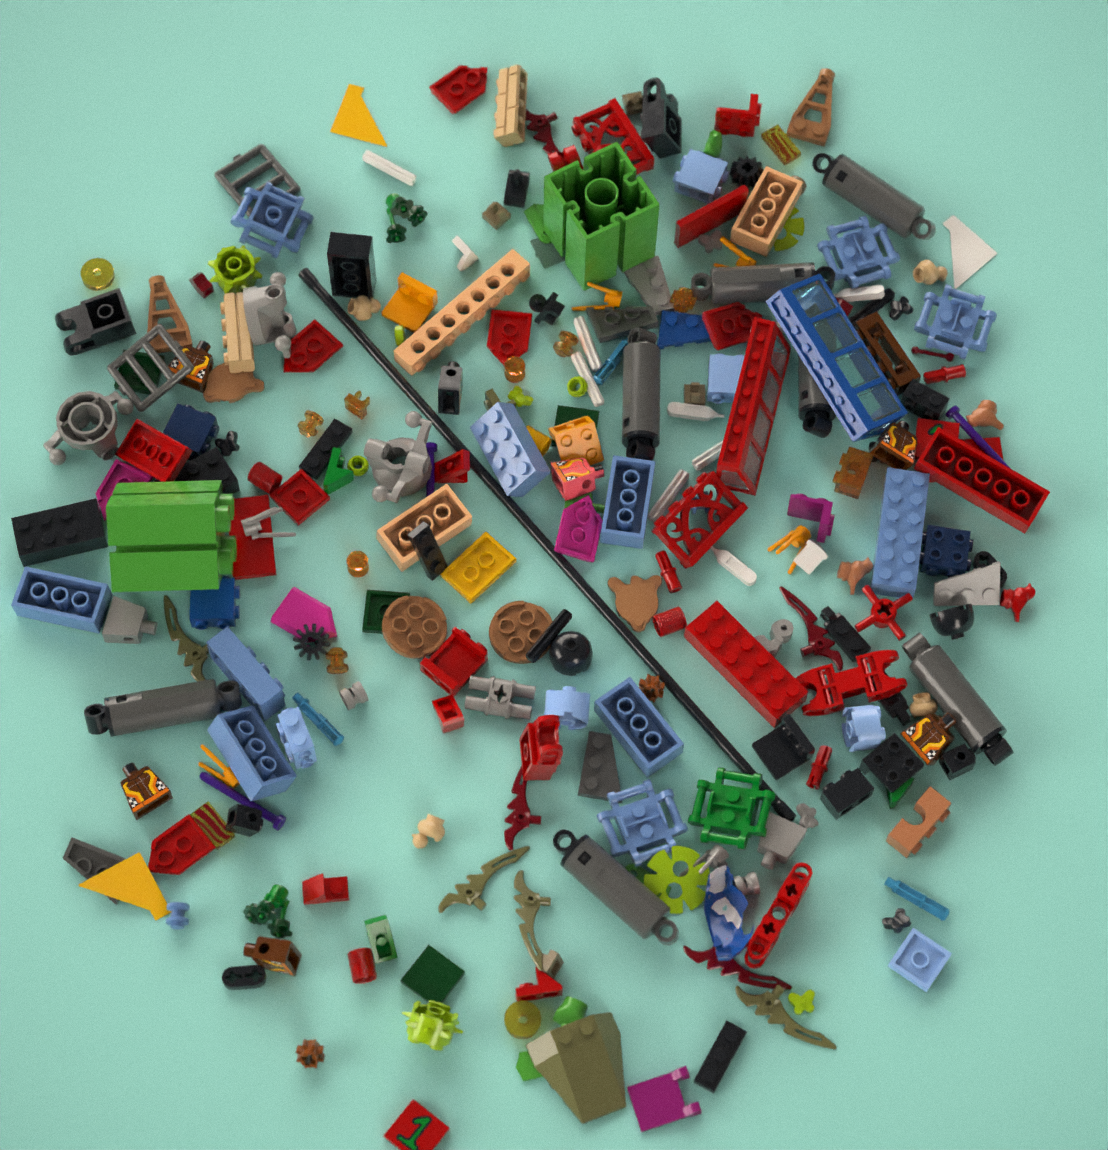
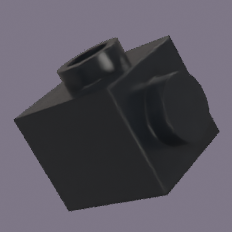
M965 743L943 753L939 759V764L949 781L973 770L976 763L974 752L972 749H968Z
M241 804L229 808L225 830L251 837L258 833L263 826V810Z

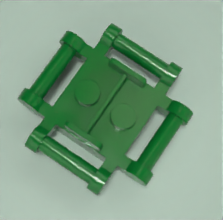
M718 767L715 783L701 779L698 780L696 786L698 791L688 823L693 826L704 827L701 831L700 842L709 843L710 841L728 844L745 850L748 838H751V835L766 836L767 828L765 827L771 802L774 801L776 793L770 790H760L763 779L762 774L755 773L751 775L732 772ZM724 780H732L753 785L752 789L723 784ZM708 791L711 794L707 806V816L702 818L700 816L706 792ZM763 800L757 825L754 826L759 802Z

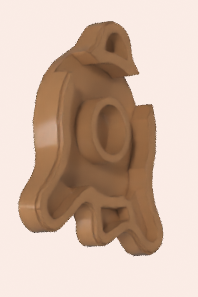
M223 363L209 373L203 396L205 401L209 403L220 402V400L234 403L248 393L262 392L265 386L262 380L254 378V371L231 373L229 365Z
M653 575L647 580L638 576H632L630 584H625L616 577L608 580V587L616 597L615 607L618 616L626 620L635 632L644 631L650 619L657 613V590L662 584V578L658 575Z

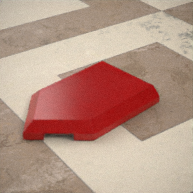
M459 65L429 86V89L452 114H455L485 93L488 67L468 68V66Z
M740 302L702 313V319L712 344L717 351L748 342L754 317L762 319L763 316L758 312L745 308V305Z
M491 309L487 348L504 367L528 351L533 313Z
M314 319L291 339V356L289 358L284 357V372H314L344 345Z
M188 814L152 840L148 868L153 873L180 875L216 849V847L191 815Z

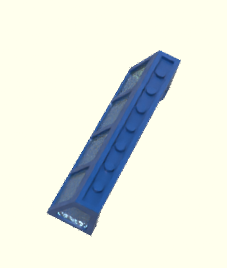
M821 274L782 288L765 301L852 442L877 437L891 423H896L908 414Z

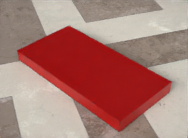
M742 185L676 221L674 244L677 248L738 216L747 201L749 189Z
M136 419L115 455L160 482L175 481L193 450L141 420Z
M269 495L234 498V520H231L229 536H236L237 559L236 562H233L232 574L235 580L276 575L273 537L252 540L251 535H245L241 522L243 519L253 517L270 509ZM270 516L260 521L262 530H259L258 533H272Z

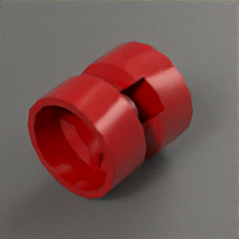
M575 145L563 148V152L555 151L547 154L553 172L577 160L580 163V168L583 169Z

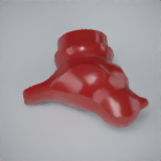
M1031 583L1026 587H1018L1015 590L1003 589L1000 597V606L1005 607V609L1011 608L1014 613L1015 622H1019L1021 610L1035 596L1036 591L1031 586Z

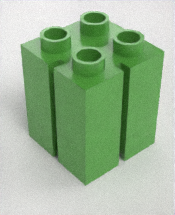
M618 142L585 156L583 170L580 168V163L577 160L544 176L543 230L560 256H565L566 265L583 291L592 288L587 285V282L598 285L616 276L617 265L624 272L655 257L660 204L642 177H636V168Z
M222 480L116 484L112 496L106 505L109 546H116L115 552H109L112 592L219 589L222 575L233 574V562H236L237 559L236 536H225V532H230L231 520H234L233 494H222Z

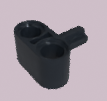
M519 169L509 170L504 194V205L524 208L530 172H523Z

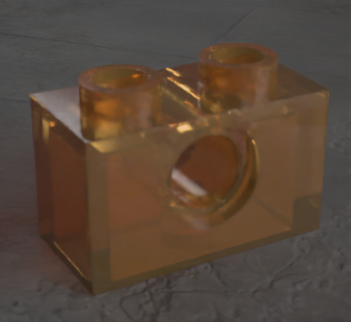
M849 446L847 454L842 453L839 465H842L841 470H836L832 481L836 483L834 491L858 499L874 454ZM853 470L856 474H850L847 471Z

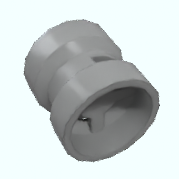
M359 681L352 684L351 688H344L339 691L341 699L348 710L355 708L358 703H364L369 700Z
M755 872L747 873L744 877L739 875L733 877V886L741 891L744 897L747 894H760L759 881Z

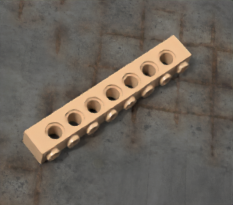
M514 249L510 250L394 350V361L411 376L416 372H421L425 368L426 363L431 359H436L446 346H451L461 333H466L476 320H481L491 307L495 308L505 295H510L520 282H525L530 276V263Z

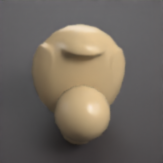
M928 259L919 262L913 270L915 281L926 285H932L937 280L943 282L948 274L945 267H936Z
M361 295L349 300L347 310L357 320L365 321L372 317V313L379 312L381 304L373 297L369 299L367 296Z
M917 693L913 695V702L910 705L909 711L914 718L917 716L923 717L935 714L938 705L931 699L930 693Z
M428 814L426 819L418 823L419 833L411 835L413 837V845L418 849L425 848L428 844L427 836L434 838L435 842H439L445 835L443 827L445 820Z

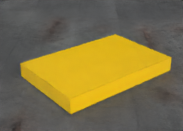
M485 532L445 568L440 576L472 604L513 566L517 559L489 533Z

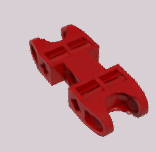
M880 650L856 656L858 667L837 673L834 672L831 663L800 674L795 679L806 689H812L817 692L815 698L801 708L803 715L822 716L842 711L845 708L843 699L864 693L867 695L868 702L871 703L889 698L903 691L908 686L905 678L896 679L884 674L885 669L899 659L898 652L896 650ZM867 663H869V667H870V670H871L870 673H869V669H868ZM824 675H826L829 684H826ZM830 694H832L834 703L831 701Z
M799 862L793 866L778 891L774 902L750 939L744 956V962L749 968L758 969L764 964L789 918L793 915L804 896L812 876V869L808 864ZM798 868H805L808 871V876L802 872L795 871ZM774 912H781L784 918L778 920L772 914ZM748 956L753 960L761 961L757 964H753L749 961Z

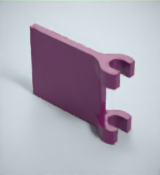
M687 1066L627 1087L641 1132L683 1118L702 1114L699 1102L685 1106L678 1085V1081L690 1078Z

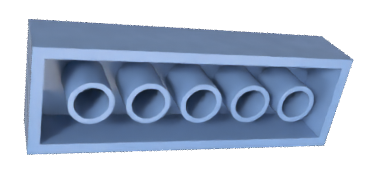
M887 467L883 484L870 588L877 595L900 598L909 593L912 598L914 597L930 478L928 473Z

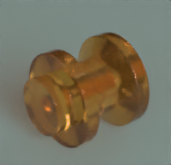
M560 331L558 335L560 342L557 341L553 345L555 353L560 357L571 356L573 353L571 346L577 345L579 339L571 332Z
M520 357L508 358L504 364L505 378L509 382L518 383L525 377V362Z
M306 410L304 413L306 420L300 421L297 425L300 429L299 432L306 437L316 436V426L322 425L324 419L319 414Z
M361 551L351 552L346 560L349 574L357 578L365 576L369 570L367 555Z
M334 647L326 653V659L330 660L331 663L326 667L328 673L342 674L349 670L348 665L344 663V659L348 657L345 650L340 647Z

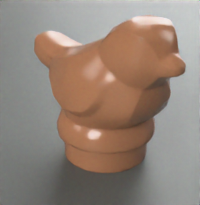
M982 400L977 409L971 415L966 416L968 423L972 427L993 426L999 430H1002L1004 427L996 417L997 405L991 400Z
M869 557L864 561L858 560L853 563L841 561L837 578L847 581L850 586V595H854L857 583L872 571L873 564Z

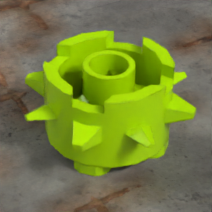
M244 245L240 248H236V246L222 248L218 252L216 260L208 261V265L215 272V275L209 282H217L225 294L243 292L244 288L255 286L256 279H262L263 275L256 270L255 266L261 260V257L253 258V255Z
M429 1000L427 1005L416 1001L411 1012H402L403 1015L409 1018L405 1022L407 1025V1039L412 1043L427 1044L433 1050L442 1051L444 1046H448L451 1043L454 1033L463 1034V1031L456 1027L459 1024L458 1013L452 1014L450 1012L451 1007L439 1002Z

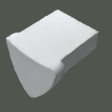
M458 235L452 240L464 254L457 265L460 271H464L479 258Z
M808 540L806 542L807 545L793 559L809 575L823 559L826 560L828 558L821 545L813 540Z

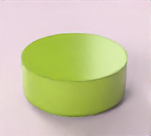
M403 325L396 326L394 329L397 346L406 340Z

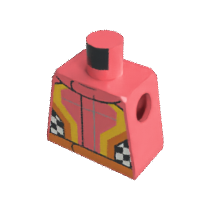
M585 458L551 463L552 481L565 501L594 491L596 489L595 479L604 477L602 465L590 467Z

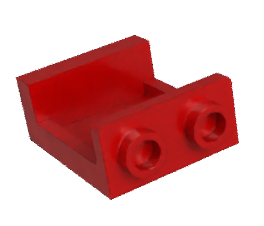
M457 627L452 629L451 636L429 659L425 657L420 662V671L449 695L452 694L453 697L467 684L470 676H474L488 661V653L485 646L479 642L475 643L470 639L471 636L465 630H459Z

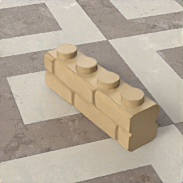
M518 64L510 66V68L500 69L499 78L496 80L498 95L495 97L497 112L494 114L496 129H494L493 134L496 141L503 147L523 143L525 137L528 73Z
M237 292V294L226 293L224 294V302H220L221 315H225V319H221L222 331H226V336H222L223 348H227V353H224V364L229 365L231 373L254 371V349L244 311L243 292Z

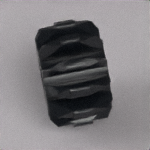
M747 155L743 159L739 156L737 161H733L729 175L732 177V184L737 183L738 187L745 185L747 188L750 186L754 189L764 171L762 163L756 162V157L749 159Z
M316 623L312 624V630H309L308 625L304 624L306 632L303 633L300 629L296 630L301 638L293 637V641L300 642V644L294 646V650L302 648L299 653L300 657H303L307 652V660H311L312 654L318 660L320 659L319 651L326 655L327 651L322 646L330 647V643L323 640L328 639L330 636L328 633L321 635L324 631L322 626L316 631ZM312 636L313 639L318 640V642H315L316 646L311 647L310 644H305L306 641L308 642V637Z

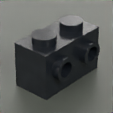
M912 379L902 395L901 403L907 411L920 418L940 421L947 409L950 398Z
M859 768L854 771L848 770L840 776L839 781L836 783L830 782L823 787L820 800L837 820L871 797L874 787Z

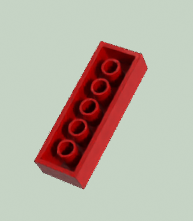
M940 427L935 431L914 467V470L930 474L931 480L1024 534L1050 493L1047 489Z
M718 601L714 602L685 627L684 638L773 728L781 723L783 717L792 714L806 701L808 691Z

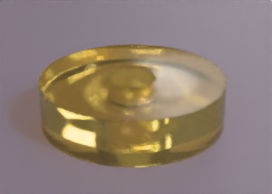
M103 258L90 259L81 268L83 284L91 290H104L114 281L115 273L113 266Z
M529 1001L514 1002L505 1012V1028L511 1036L517 1039L531 1038L539 1031L541 1026L539 1009ZM523 1016L527 1018V1021L520 1023L518 1019Z

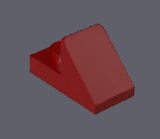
M462 449L434 463L435 483H466L468 481V471H470V451Z
M452 694L432 701L433 709L439 719L443 733L464 726V716Z
M322 873L302 881L304 905L349 901L347 876L324 878Z
M535 967L537 985L523 983L519 985V988H515L517 1003L562 996L563 993L562 985L543 971L538 970L537 967Z

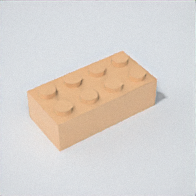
M766 166L731 229L730 242L767 257L801 195L803 182Z
M445 484L377 530L376 539L401 572L419 561L407 534L423 521L430 526L439 547L471 526L472 515L448 484Z

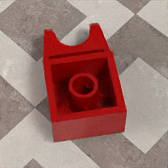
M558 715L539 716L533 723L527 724L519 738L523 781L550 780L553 773L556 772L558 765L561 764L563 748L559 744L558 731L560 719Z

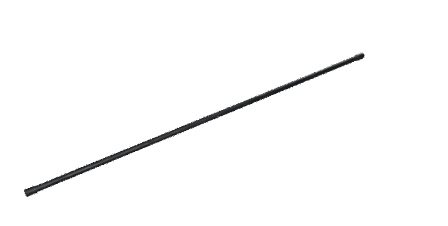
M308 268L301 270L298 275L309 289L313 290L427 420L432 421V425L456 452L462 449L469 451L325 290ZM470 452V468L656 676H659V680L665 683V687L737 768L745 774L754 775L757 773L561 553L554 551L555 546L517 503L510 496L506 495L501 485ZM762 779V785L760 790L773 791L768 786V784ZM776 794L774 801L771 802L774 811L780 817L793 821L797 815Z

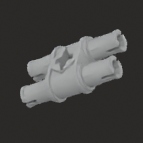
M470 676L469 689L486 691L489 696L485 699L466 695L464 709L482 711L486 716L490 714L505 717V719L511 716L530 720L532 706L514 704L512 698L516 696L534 700L536 686L518 684L515 679L511 681L495 678V676L490 677V679ZM501 692H503V697L501 698L500 702L498 703V699H497V698L499 697V695L501 694Z

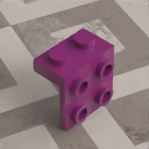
M800 493L791 494L787 515L820 522L816 542L825 543L826 536H831L835 517L834 514H831L833 502L825 498H810Z

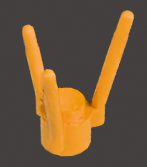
M724 236L720 238V242L739 256L736 266L757 264L756 260L747 256ZM718 263L713 264L714 267H729Z
M587 282L588 286L605 292L604 302L607 305L572 307L571 309L572 311H586V307H594V310H605V307H613V309L614 307H620L623 291L608 289Z
M799 525L767 550L770 552L783 544L776 550V554H780L792 544L796 548L800 546V552L807 545L806 542L811 538V533L806 527ZM794 561L788 570V574H792L797 565Z
M202 744L200 748L224 772L221 775L202 762H199L198 765L223 781L226 785H231L233 788L237 787L240 783L231 768L222 763Z

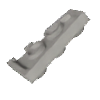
M659 255L622 272L627 276L632 287H635L641 295L640 298L646 306H652L655 315H661L662 310L674 312V305Z
M998 561L992 563V565L935 582L933 592L934 606H965L970 603L972 605H999L1001 563Z

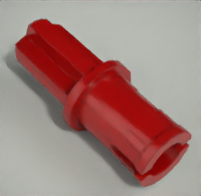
M963 364L948 368L943 366L941 369L925 372L923 379L926 384L941 381L947 383L948 380L965 377L966 370Z
M663 550L656 553L655 557L662 571L660 576L664 578L669 593L680 591L683 587L677 577V569L672 567L666 551Z
M826 745L820 746L815 762L811 763L812 770L806 782L808 787L814 789L815 786V789H820L824 773L828 771L827 765L832 754V748Z

